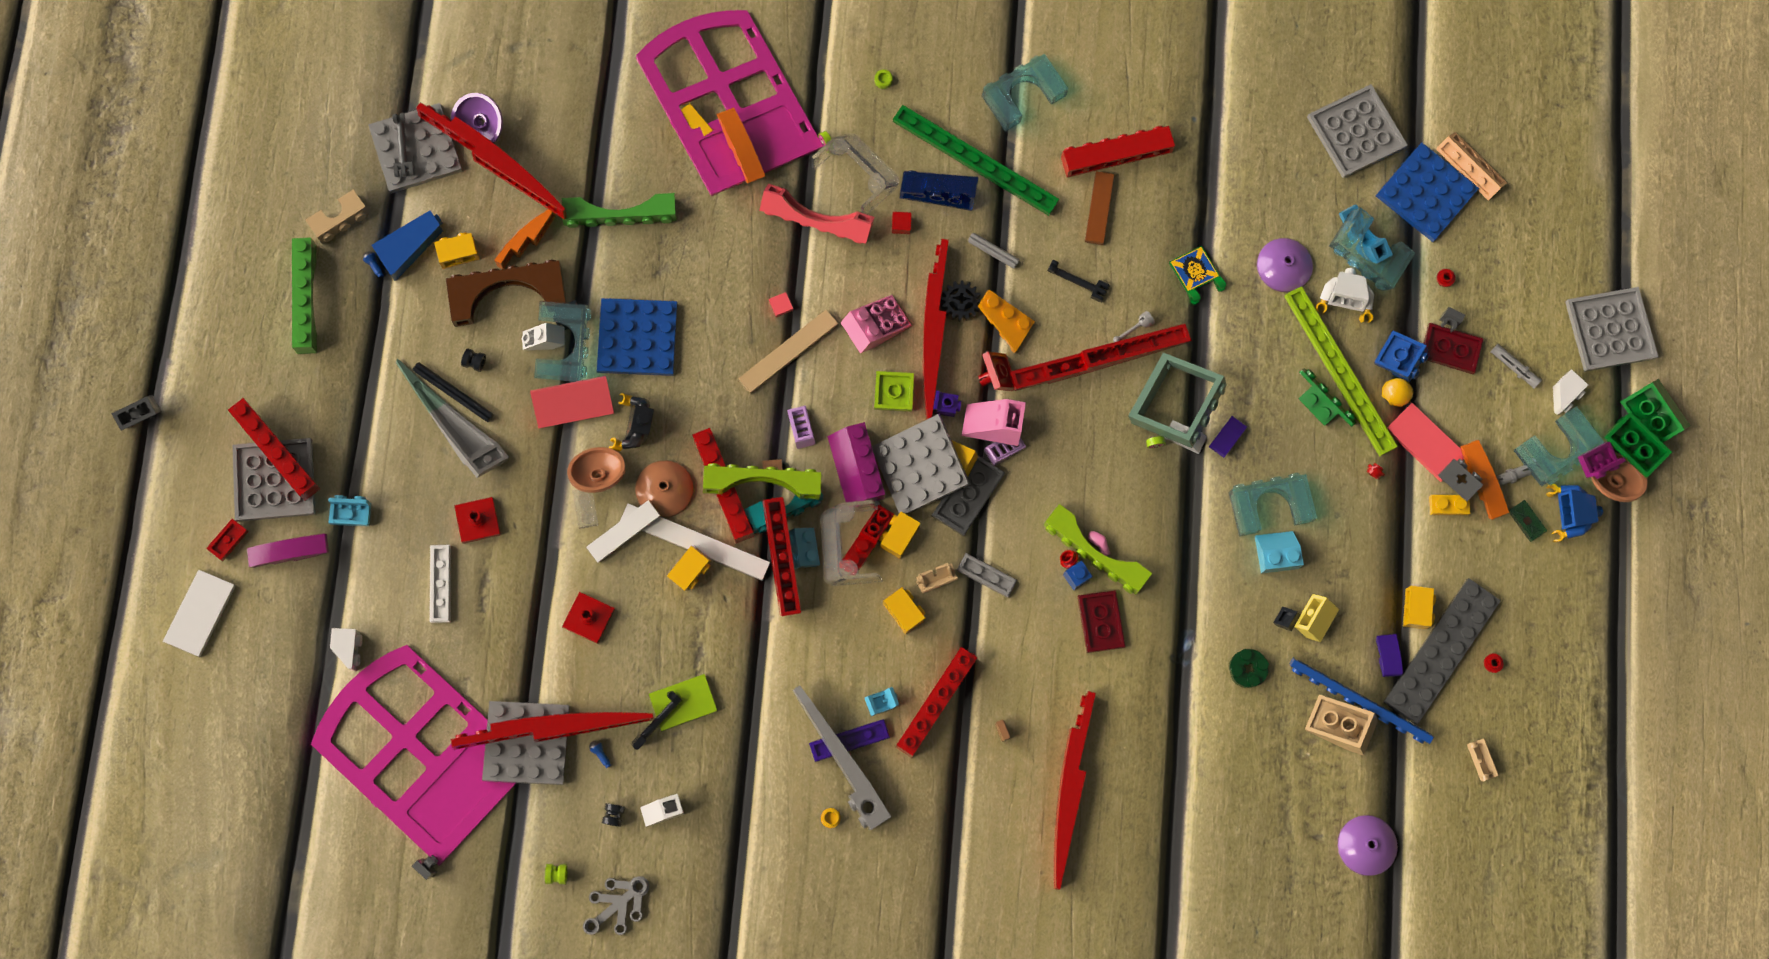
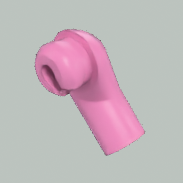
M1091 531L1088 534L1089 542L1099 547L1100 553L1103 555H1110L1106 537L1098 532Z

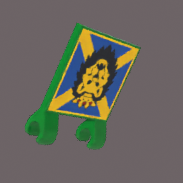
M1202 246L1169 261L1170 266L1186 290L1193 305L1199 303L1201 298L1195 289L1212 281L1218 292L1225 290L1226 282L1219 275Z

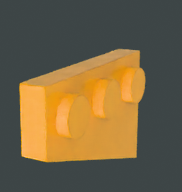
M988 290L978 307L989 322L996 327L1002 339L1006 340L1012 352L1015 353L1035 321L991 290Z

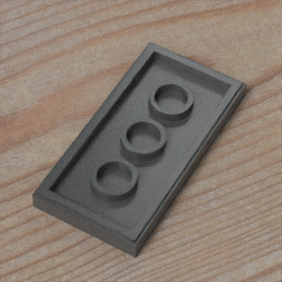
M978 456L967 477L970 485L943 497L933 512L932 517L960 535L965 536L1005 472Z

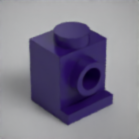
M936 391L932 414L955 417L956 412H960L961 401L958 400L959 395ZM949 401L951 405H945L944 402Z

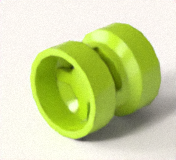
M546 864L545 884H553L554 882L559 884L567 883V864H560L559 866Z

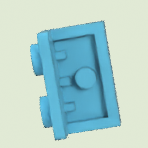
M335 495V498L328 499L330 503L329 524L369 527L372 504L366 500V497L355 496L354 499H347L346 496Z
M794 528L790 530L789 537L794 570L803 567L819 566L820 561L814 528Z

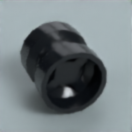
M467 348L462 356L461 366L466 368L472 367L475 371L481 372L485 365L486 354L481 352L475 353L472 349Z
M606 803V814L602 818V824L621 827V816L624 814L625 807Z

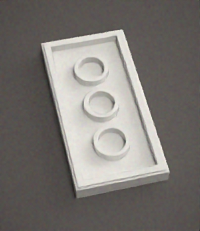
M198 570L163 642L201 657L236 585Z

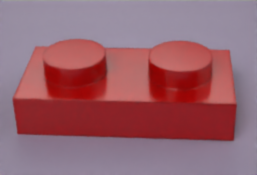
M231 519L206 549L218 559L224 561L249 531L234 519Z

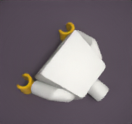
M1347 268L1345 272H1339L1337 277H1333L1325 284L1320 297L1321 302L1315 307L1316 311L1318 306H1322L1324 308L1322 314H1324L1327 310L1326 302L1329 301V305L1364 311L1359 317L1361 323L1364 322L1365 315L1368 317V323L1373 320L1370 310L1373 309L1374 292L1366 283L1364 276L1356 275L1355 269Z

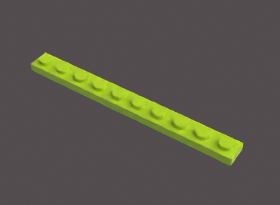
M1301 286L1287 293L1284 296L1379 457L1397 448L1398 446L1303 287Z

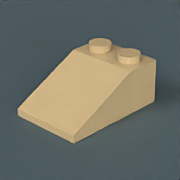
M1319 694L1305 731L1345 750L1364 756L1378 719L1373 712Z

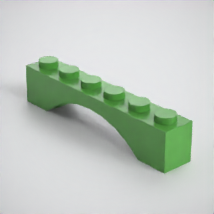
M675 193L655 194L638 206L620 210L597 207L581 197L562 198V206L565 208L567 216L565 220H562L564 226L570 228L578 227V225L595 227L597 224L614 226L617 223L633 225L639 222L652 224L654 222L671 223L672 221H677Z
M292 238V348L297 354L317 353V333L313 306L316 244L312 238Z

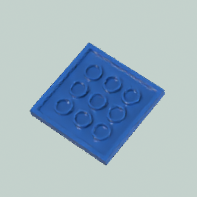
M1421 142L1376 194V197L1430 241L1434 242L1479 187Z
M601 298L597 373L673 376L677 301Z

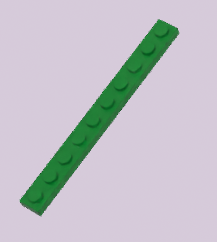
M902 105L894 116L892 122L1044 214L1049 216L1059 202V198L908 107Z

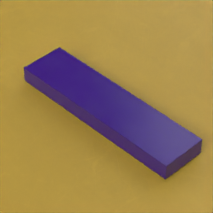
M884 719L836 734L848 752L890 738ZM822 739L809 743L815 762L833 757Z

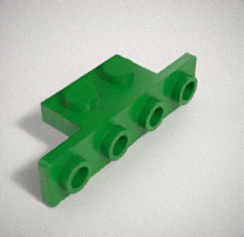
M1304 368L1299 372L1312 386L1298 399L1324 426L1337 414L1351 427L1357 423L1354 420L1356 418L1354 414L1349 410L1346 411L1341 406L1343 405L1336 396L1332 397L1328 393L1330 391L1324 383L1320 384L1315 379L1316 375L1310 369L1306 370Z

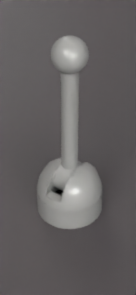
M1148 311L1142 313L1139 317V323L1120 336H1115L1113 342L1120 341L1140 326L1150 327L1155 321Z

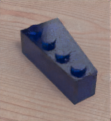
M913 170L904 171L899 198L972 211L979 177L923 173Z

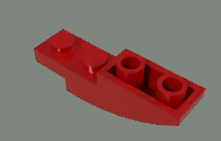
M878 505L838 567L856 576L878 544L880 537L888 528L895 514Z

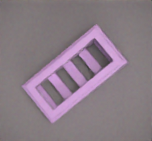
M806 405L787 410L797 449L815 445ZM804 414L803 417L793 419L794 416ZM806 421V423L795 426V424ZM808 429V431L797 433V431Z
M1020 437L1018 447L1010 445L1013 449L1011 451L1006 444L994 442L985 447L984 452L991 463L996 466L1026 448V445ZM1000 445H1002L1005 449V454H1003L1002 450L1000 449ZM995 448L999 453L1000 457H997L993 450Z

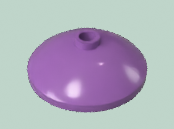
M470 93L464 95L456 102L451 113V121L456 116L491 142L495 143L502 132L503 117L499 106L492 98L482 93Z
M1280 238L1267 243L1262 248L1257 259V270L1260 278L1268 287L1280 292H1291L1301 286L1303 287L1312 274L1313 262L1310 253L1301 243L1288 238ZM1285 259H1289L1291 263H1286Z
M1364 815L1351 819L1343 826L1338 837V851L1344 864L1355 873L1366 876L1377 875L1386 871L1394 862L1397 854V840L1393 830L1386 822L1374 816ZM1370 841L1374 843V847L1372 849L1368 846V843Z

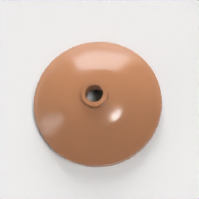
M605 447L587 449L571 460L567 469L568 479L571 485L580 491L588 493L602 492L612 488L622 479L625 473V462L623 457L613 449Z
M1615 453L1617 459L1623 458L1620 453ZM1627 460L1620 464V468L1614 471L1608 470L1606 472L1607 475L1598 479L1595 476L1591 477L1594 485L1602 494L1619 502L1635 501L1647 489V478Z
M657 461L644 468L638 476L635 487L636 497L640 505L649 500L660 514V517H672L681 513L689 505L693 496V482L687 470L678 463ZM662 483L667 484L665 489L660 488Z

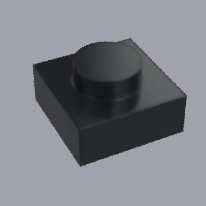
M1282 606L1273 623L1277 627L1292 631L1300 617V613Z

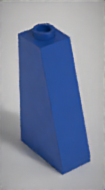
M431 210L372 244L373 249L394 281L399 279L443 232L440 226L443 222L437 214L433 215Z

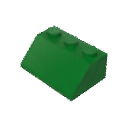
M1659 379L1621 401L1627 413L1631 412L1662 443L1691 426Z
M1631 412L1623 416L1604 437L1645 478L1672 453Z

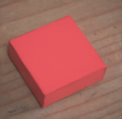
M786 292L769 299L775 317L793 311Z

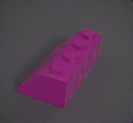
M865 422L847 426L827 436L847 509L884 500L885 492Z

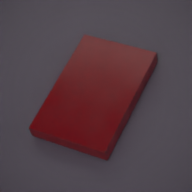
M1429 323L1423 344L1427 345L1429 357L1427 361L1469 374H1475L1484 339L1457 330L1450 332V328H1442L1440 325Z
M1116 590L1078 595L1086 653L1125 648Z

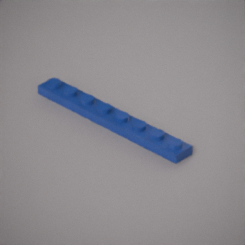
M1293 657L1289 664L1293 667L1292 671L1302 676L1304 673L1310 677L1309 681L1318 686L1320 683L1327 686V691L1334 695L1339 693L1345 696L1344 700L1352 705L1356 702L1362 706V709L1379 715L1378 719L1386 724L1391 722L1397 725L1396 729L1406 734L1408 731L1414 735L1413 739L1422 744L1424 742L1430 744L1434 737L1429 732Z

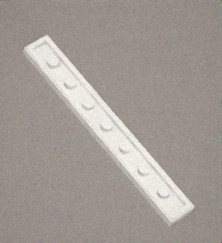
M627 504L621 520L638 507ZM662 517L657 518L641 530L687 550L690 546H695L711 560L763 581L770 562Z

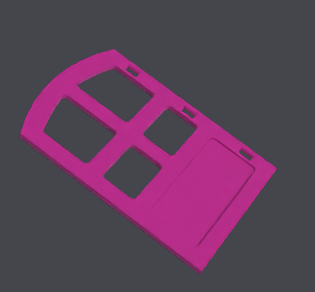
M747 10L719 11L685 20L656 36L636 55L641 69L711 196L744 183L746 180L741 167L737 164L732 149L729 148L719 119L707 123L713 131L704 136L700 127L692 129L687 123L679 108L686 103L715 92L726 110L735 108L751 140L764 173L823 148L821 141ZM738 26L743 31L757 58L721 72L699 33L716 28ZM752 29L756 37L750 38L747 31ZM687 39L708 78L679 91L671 92L654 60L677 42ZM760 72H765L777 94L741 108L729 86ZM778 76L782 84L777 85L773 78ZM802 123H805L808 129L807 132L803 133L800 127Z
M405 645L375 660L347 683L326 710L316 729L311 745L428 856L434 855L439 860L437 864L440 866L517 783L482 781L485 744L454 750L450 744L440 756H435L417 739L418 733L445 705H450L468 722V726L461 734L467 733L470 736L475 735L476 731L487 730L488 720L408 645ZM417 663H420L426 669L422 675L414 668ZM403 665H407L434 691V695L405 725H402L367 692L369 686ZM354 702L363 707L392 735V739L363 769H359L332 743V738L341 720ZM461 703L470 710L466 716L458 709ZM403 749H407L426 767V770L397 801H393L375 784V779Z

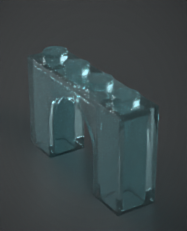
M1045 54L1033 57L1029 63L1019 65L1012 73H1005L998 81L990 82L984 86L982 98L1005 131L1021 123L1022 119L1021 112L1010 97V90L1016 84L1022 82L1035 84L1041 89L1051 105L1067 95L1069 88Z
M1362 208L1352 210L1329 246L1334 250L1335 254L1347 260L1351 267L1358 269L1362 276L1374 282L1378 289L1383 291L1393 289L1415 255V252L1403 242L1391 245L1392 256L1381 261L1379 264L1372 262L1365 255L1362 242L1374 218Z
M551 301L539 302L538 321L559 322L567 325L575 336V347L573 352L565 359L537 358L535 361L534 378L575 382L586 378L587 366H584V359L588 358V347H585L590 335L587 321L591 319V309H588V305Z
M1577 406L1555 421L1569 440L1570 454L1568 458L1561 459L1551 455L1536 435L1513 450L1523 464L1528 467L1527 469L1531 471L1532 476L1541 487L1547 483L1552 485L1558 481V475L1562 473L1564 476L1573 470L1572 465H1580L1578 456L1604 443Z
M1294 473L1288 475L1289 478L1282 479L1281 476L1271 478L1269 482L1263 483V480H1258L1248 486L1244 484L1233 486V489L1229 492V497L1239 537L1255 534L1262 530L1257 512V501L1259 496L1265 493H1277L1286 499L1290 506L1294 526L1314 522L1317 519L1306 474Z

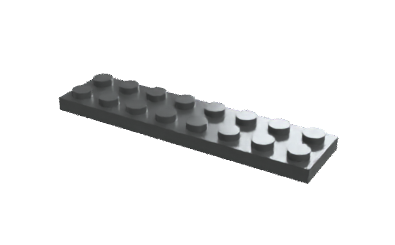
M1466 579L1384 700V703L1417 725L1501 600L1471 579Z

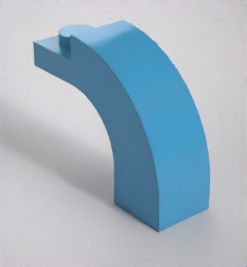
M1353 205L1339 213L1345 227L1343 229L1345 236L1362 258L1370 263H1379L1393 255L1386 238H1378L1369 230L1358 205Z

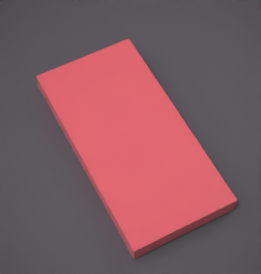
M606 376L530 390L538 429L614 414Z
M1413 403L1387 427L1390 435L1440 482L1443 480L1438 474L1453 459L1456 461L1459 458L1461 460L1464 459L1461 448Z

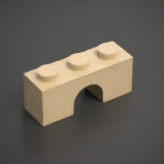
M354 189L337 199L342 206V211L337 217H327L320 210L305 219L321 244L331 241L336 234L348 230L352 224L364 220L369 214Z

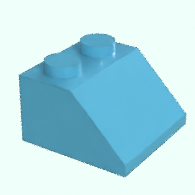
M1293 531L1255 535L1261 574L1296 570L1304 565L1301 546Z

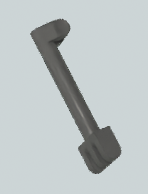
M392 114L393 121L397 124L400 162L393 163L394 176L399 177V170H401L402 176H407L406 169H409L410 176H413L414 164L413 162H407L405 114Z

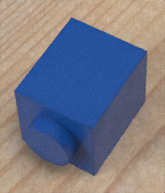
M1082 560L1067 569L1063 574L1073 591L1093 577Z

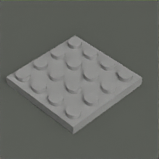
M1372 84L1307 116L1342 178L1354 174L1408 146Z
M440 103L431 105L438 114L444 115ZM417 110L405 113L404 123L407 162H413L414 164L413 176H410L409 169H406L407 176H402L401 170H399V177L394 176L393 163L400 162L397 124L394 123L393 117L368 125L390 194L462 172L452 138L420 118Z
M1639 287L1578 297L1565 301L1584 372L1658 358Z
M939 414L872 446L873 453L899 513L903 512L907 515L970 485L942 417Z
M311 438L282 440L281 442L314 480L313 440ZM255 443L233 445L235 521L315 515V494L304 501Z
M489 701L487 731L491 732V723L538 716L569 714L570 706ZM533 735L485 744L482 781L563 785L567 737L535 743Z

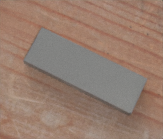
M965 553L957 568L959 573L1007 598L1017 581Z

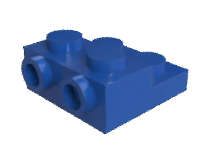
M1392 331L1374 363L1392 372L1394 376L1410 382L1412 378L1416 379L1419 375L1420 369L1418 367L1421 362L1425 363L1429 357L1428 348L1425 344Z

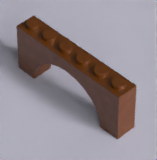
M547 260L541 264L528 263L522 267L514 265L503 270L494 268L483 273L475 271L464 276L456 274L452 275L451 278H446L451 320L455 327L474 324V313L479 302L490 292L505 286H522L535 291L544 299L549 312L555 311L554 308L567 304L560 262L556 260Z

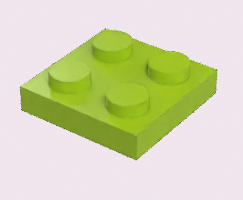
M876 371L874 410L912 412L914 373Z

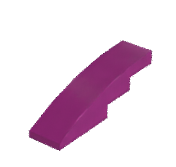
M327 534L286 539L247 548L248 564L251 568L267 564L275 565L291 560L299 561L329 553Z

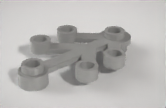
M637 876L631 882L608 878L605 881L606 889L614 890L620 888L628 890L622 896L600 894L597 891L591 892L589 895L591 903L607 902L613 904L595 919L589 918L584 922L583 929L585 933L589 935L596 934L600 929V925L618 910L617 924L614 927V931L618 935L625 934L627 931L625 925L627 902L633 897L634 905L630 918L634 922L640 921L643 917L641 912L642 896L646 895L649 891V882L644 877ZM610 880L615 882L613 888H609L607 885ZM637 883L643 884L642 890L638 891L636 889ZM595 893L599 895L597 901L592 900V895ZM637 911L639 912L640 917L639 919L635 920L633 918V913ZM591 922L595 923L596 928L594 930H590L588 928V925ZM619 925L624 926V931L622 933H619L617 931V927Z

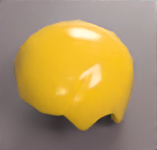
M1394 378L1386 381L1383 385L1382 397L1389 402V405L1402 407L1412 399L1413 389L1406 380Z

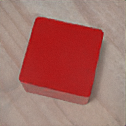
M893 212L891 233L910 234L911 212Z

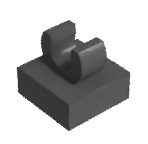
M1448 307L1441 315V327L1443 328L1448 324L1451 326L1450 332H1453L1462 323L1465 314Z
M432 855L426 860L424 858L417 860L412 867L427 880L433 878L438 872L433 867L439 860Z

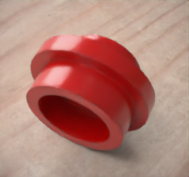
M1442 269L1438 272L1436 279L1440 286L1450 287L1454 284L1456 277L1450 269ZM1444 275H1447L1449 277V280H1446L1444 278Z
M1376 463L1373 465L1368 464L1366 472L1378 480L1384 477L1385 474L1382 472L1384 470Z
M1071 550L1064 551L1060 556V563L1066 569L1077 564L1079 560L1078 554Z
M1489 654L1484 659V667L1490 673H1497L1504 666L1503 659L1498 654ZM1492 660L1497 662V666L1492 665Z

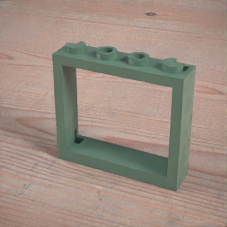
M1163 353L1128 415L1131 424L1192 448L1197 439L1200 440L1203 427L1208 425L1211 412L1216 410L1219 403L1218 399L1221 394L1225 393L1227 386L1225 377ZM1171 366L1214 383L1187 434L1144 417Z

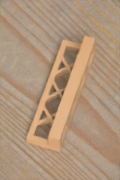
M1456 132L1448 136L1436 148L1452 166L1479 187L1478 191L1487 200L1491 199L1507 184Z

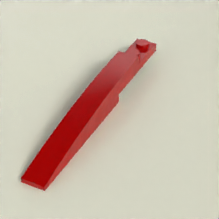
M420 102L416 107L420 118L471 150L476 163L562 219H566L565 208L520 164L481 133L456 116L452 121L445 115L441 116L430 105L426 106Z
M941 239V244L936 246L935 256H939L938 262H934L933 273H929L923 325V388L926 420L931 418L933 413L946 311H939L948 239Z
M1181 324L1086 349L1075 355L1010 371L1009 376L1014 391L1044 383L1051 384L1167 350L1192 340L1186 324Z
M1090 691L1081 697L1080 707H1082L1081 715H1077L1075 723L1078 729L1073 727L1069 729L1063 759L1054 841V889L1056 890L1061 888L1086 771L1079 770L1096 695V693Z
M633 712L572 713L522 718L491 723V732L479 730L475 732V735L468 736L467 733L455 735V738L451 739V745L454 750L531 735H533L534 741L537 743L653 721L654 718L653 713Z

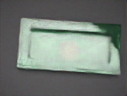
M1525 500L1509 510V514L1530 542L1547 532V529Z

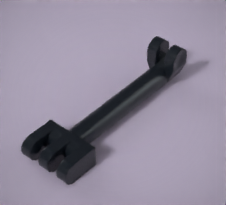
M1056 260L1051 261L1048 272L1092 291L1093 293L1090 298L1101 303L1103 302L1104 298L1102 296L1107 294V291L1104 289L1109 290V284L1098 280L1097 284L1094 285L1058 268L1059 262Z
M673 691L667 693V697L671 702L632 741L631 745L635 750L642 747L646 739L683 701Z

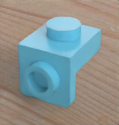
M893 687L864 698L871 716L899 706L898 696L894 692Z

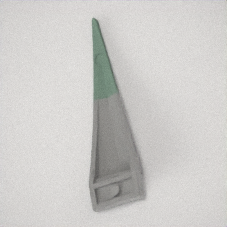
M399 359L396 360V364L464 466L467 465L476 478L508 460L509 456L496 441L443 401Z

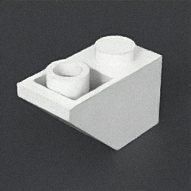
M544 323L523 331V350H552L564 346V327Z
M1572 369L1553 386L1554 413L1557 415L1562 411L1566 413L1573 406L1571 402L1575 398L1579 400L1586 393L1584 389L1588 384Z
M332 628L331 650L348 669L356 671V667L360 665L358 647L362 645V635L356 629Z
M678 794L640 807L646 827L685 815Z

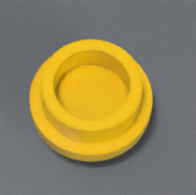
M828 808L823 811L821 822L825 827L835 828L840 823L841 816L836 809Z

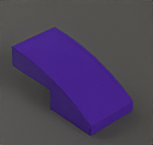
M1231 416L1209 445V448L1224 458L1247 426Z
M1396 634L1377 636L1376 643L1380 654L1379 664L1383 677L1401 676L1403 669Z

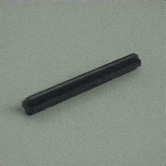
M420 362L416 363L413 367L415 373L484 421L490 422L493 418L492 412Z

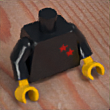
M624 393L620 394L624 398L622 402L618 403L632 406L625 440L620 441L612 438L610 441L614 445L610 446V449L620 452L622 449L638 448L645 443L650 433L654 409L650 408L649 400L632 397Z

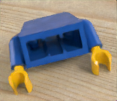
M1551 483L1546 487L1554 490V492L1546 493L1548 497H1553L1556 493H1560L1558 494L1562 530L1566 529L1565 532L1560 530L1552 532L1551 534L1558 533L1560 536L1559 539L1553 540V542L1562 541L1565 537L1569 539L1584 535L1592 528V524L1598 522V517L1603 515V508L1597 506L1595 496L1588 494L1578 485H1561V487H1558L1556 484Z

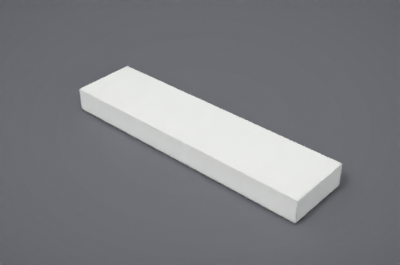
M648 500L586 548L599 563L659 518L660 514Z
M430 545V623H451V545Z

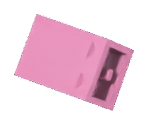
M892 295L850 311L841 322L860 354L877 347L911 327V323Z
M1003 399L967 404L961 436L1018 446L1026 402Z

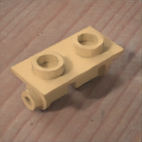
M945 563L936 567V574H933L932 570L918 574L916 583L922 594L957 580L958 577L953 571V564Z
M1485 738L1467 744L1480 780L1485 781L1499 776Z

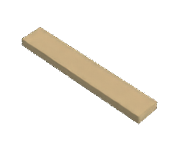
M824 310L739 377V382L750 394L834 329L838 323L827 310Z

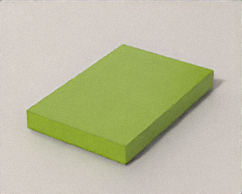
M705 674L649 693L656 717L671 702L667 697L669 691H673L683 700L659 725L661 731L717 712Z

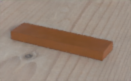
M1095 172L1085 242L1104 244L1114 174Z

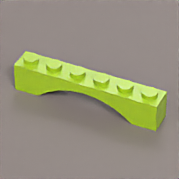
M714 463L704 466L702 493L723 494L737 485L748 482H768L786 488L799 499L819 500L821 495V472H817L815 469L797 471L796 468L778 470L777 467H767L766 469H759L757 466L739 468L738 465L720 467L719 464Z
M1058 504L1044 523L1045 530L1053 536L1056 534L1061 538V542L1067 547L1072 546L1077 550L1076 553L1083 559L1088 558L1096 569L1104 570L1108 573L1109 579L1121 583L1123 589L1130 594L1134 593L1136 595L1152 575L1149 570L1138 562L1119 561L1098 552L1082 535L1075 515L1060 504Z

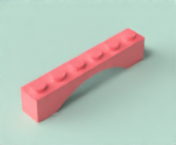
M769 183L763 192L759 209L770 216L776 215L786 221H795L805 227L811 226L821 232H830L837 237L849 238L856 243L865 244L870 237L875 218L858 211L841 216L819 214L798 203L787 189Z

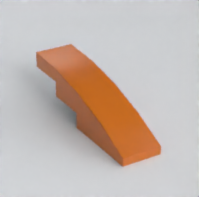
M735 108L718 113L717 117L729 148L732 149L746 182L750 183L765 177L755 149Z
M548 209L520 229L495 258L496 265L504 269L512 256L516 255L520 258L530 243L537 246L555 219L556 214Z
M1475 440L1460 446L1465 463L1468 465L1467 470L1471 474L1476 472L1483 479L1481 481L1483 486L1477 492L1479 499L1484 501L1489 519L1493 520L1509 513L1497 477L1480 441Z

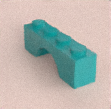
M822 492L819 500L799 499L795 495L793 500L785 506L786 518L791 515L796 517L802 514L804 509L820 505L823 500ZM760 501L744 509L754 534L766 532L763 502Z

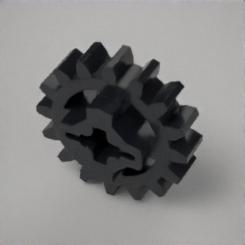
M961 280L960 285H958L954 281L953 287L947 285V291L943 290L942 295L944 297L941 298L940 302L944 304L941 308L942 310L947 309L946 316L951 314V320L958 317L959 322H961L962 318L969 321V315L974 318L976 315L975 311L979 312L980 308L978 305L981 300L978 298L981 294L975 293L977 287L971 288L970 282L964 285V281Z

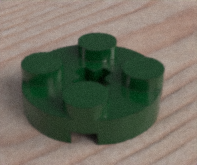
M1243 649L1237 652L1229 662L1231 678L1240 687H1256L1267 678L1269 662L1260 652L1254 649ZM1251 664L1253 672L1246 673L1244 665Z

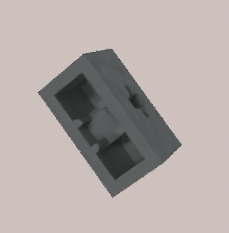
M149 395L111 414L122 431L162 411L154 396Z
M1460 458L1458 461L1453 459L1438 476L1464 500L1468 501L1483 486L1481 483L1483 479L1476 472L1471 474L1466 469L1468 465ZM1466 474L1465 479L1467 482L1458 483L1457 475Z

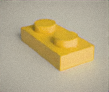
M1460 495L1429 496L1430 515L1470 514V501L1464 500Z

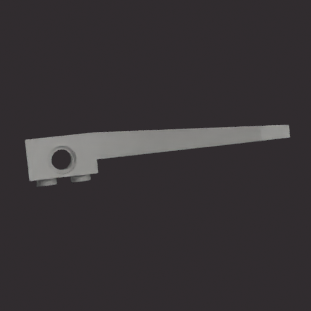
M798 686L792 691L854 790V793L848 796L850 799L848 804L853 811L857 810L861 816L858 820L863 828L872 830L891 817L869 780L802 687ZM865 802L872 804L873 810L871 813L864 812L863 804Z

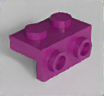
M1610 441L1604 442L1578 456L1586 478L1595 476L1598 479L1607 475L1606 472L1608 470L1614 471L1620 468L1621 463L1626 461L1624 457L1617 459Z

